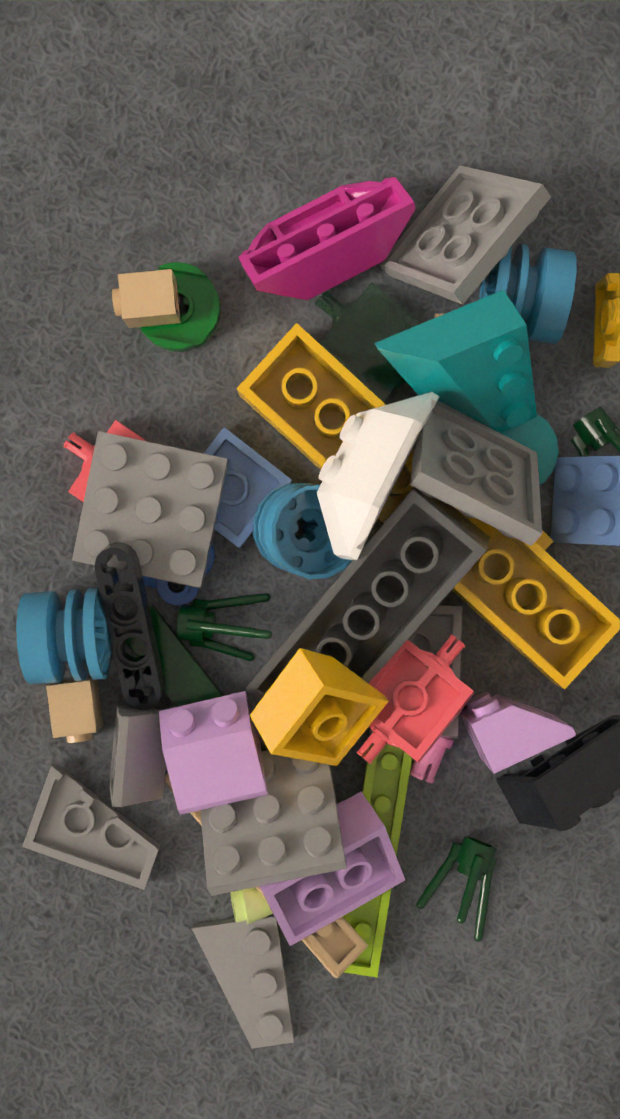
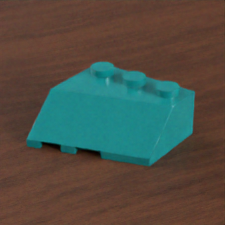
M504 290L375 343L381 354L418 395L433 392L440 396L438 401L497 432L520 426L526 421L537 417L527 325Z

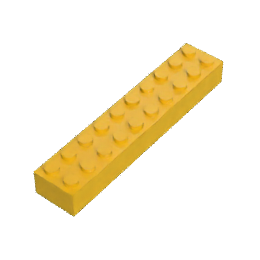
M298 323L290 329L236 388L239 396L320 470L330 456H336L343 442L340 439V432L350 416L386 405ZM413 449L376 520L380 525L413 488L410 485ZM465 516L487 534L490 540L487 551L456 584L452 591L553 684L565 690L620 630V619L536 542L530 546L516 538H509L503 535L497 528L477 518Z

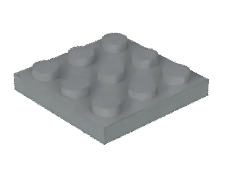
M460 165L393 246L385 261L379 263V266L390 277L463 305L479 289L481 282L494 266L507 255L509 248L526 227L537 218L539 211L551 196L543 184Z
M437 401L413 447L410 485L417 488L425 496L437 498L457 508L463 515L469 518H477L497 528L503 535L509 538H516L532 546L542 535L537 452Z
M98 431L72 561L95 565L98 554L108 544L123 542L130 545L136 551L142 576L198 588L203 587L229 459ZM113 554L107 565L122 571L127 563L126 561H118L117 556Z
M269 750L262 751L268 795L200 810L207 890L211 896L347 869L330 765L273 755Z

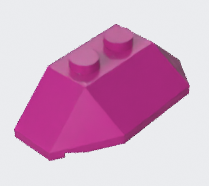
M396 177L384 178L382 182L366 181L342 185L266 224L253 239L249 249L244 250L238 258L257 291L309 300L385 261L416 209L415 203Z

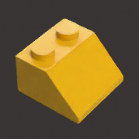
M299 648L252 711L250 717L271 754L337 766L389 701L385 695L335 658Z

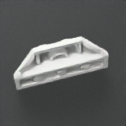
M430 392L359 412L357 415L350 416L340 432V439L343 442L336 456H330L324 463L319 474V480L322 483L317 491L334 555L341 559H358L398 476L440 396Z

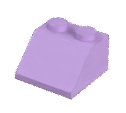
M246 691L159 711L162 751L180 815L268 795L259 732L250 717L253 709Z
M489 692L472 697L466 704L468 708L460 713L480 758L494 774L576 736L573 727L555 715L499 694L491 697Z

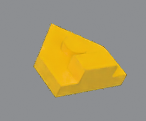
M607 273L595 285L593 365L610 368L620 362V273Z

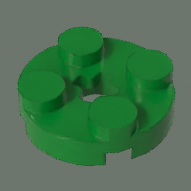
M181 262L161 265L158 270L172 269L177 280L178 297H183V303L189 307L187 314L183 313L180 315L181 323L140 327V329L154 345L167 351L184 352L204 345L207 339L215 332L220 320L221 304L216 289L207 276L193 265Z

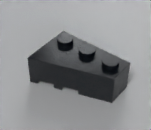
M612 715L566 740L565 743L567 745L547 759H544L542 754L531 759L530 762L533 768L518 777H509L507 774L496 778L499 787L520 824L566 831L581 821L580 815L590 808L601 807L614 798L613 792L620 788V715Z

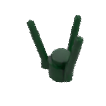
M602 406L588 413L572 425L578 435L572 438L571 442L577 449L580 457L590 456L587 449L590 445L596 452L609 443H612L620 453V430Z
M268 593L215 600L194 599L193 606L181 605L179 609L177 639L190 640V646L205 647L235 658L253 661L254 655L252 653L208 638H213L214 633L270 639L272 632L251 627L216 623V613L208 611L267 602L271 597Z
M464 836L462 844L453 842L448 857L416 903L417 908H424L457 861L459 863L457 871L469 877L457 917L458 923H465L477 882L482 879L474 939L478 942L481 941L486 921L492 873L497 858L494 857L497 848L469 836Z

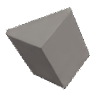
M116 704L109 784L112 807H124L163 798L166 762L162 751L159 711L162 710L153 708L137 710L129 704Z

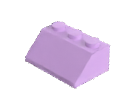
M362 792L337 804L347 869L259 886L290 946L405 881L386 828Z

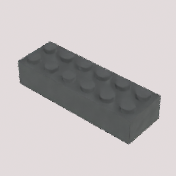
M413 487L366 542L358 559L352 560L257 672L246 687V690L260 701L299 648L331 656L369 683L487 551L490 537L453 506L437 498L427 497L417 488Z

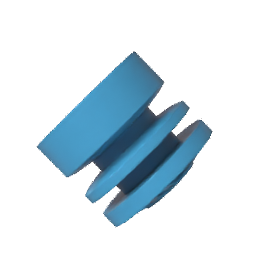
M519 244L517 246L512 262L510 247L507 255L494 266L481 282L479 300L504 290L527 325L528 340L557 344L566 328L574 296L577 273L575 252L543 247L533 267L530 266L528 245Z
M285 484L271 490L258 504L253 519V539L260 554L273 566L307 579L329 578L341 572L352 560L341 559L333 553L317 496L320 484ZM297 520L305 521V524L301 527L304 533L303 536L294 535L299 529L296 524Z
M88 588L85 597H83L78 589L70 590L66 598L64 610L57 592H32L22 595L17 610V649L21 670L28 684L62 682L67 662L75 681L86 680L88 672L93 680L108 678L113 649L99 588Z

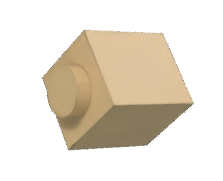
M172 269L118 274L119 288L112 289L113 308L115 315H122V320L129 328L181 323L177 280Z
M87 677L86 680L82 681L68 679L47 685L53 738L66 736L67 743L84 742L93 739V733H97L103 727L98 679L93 680L92 677Z

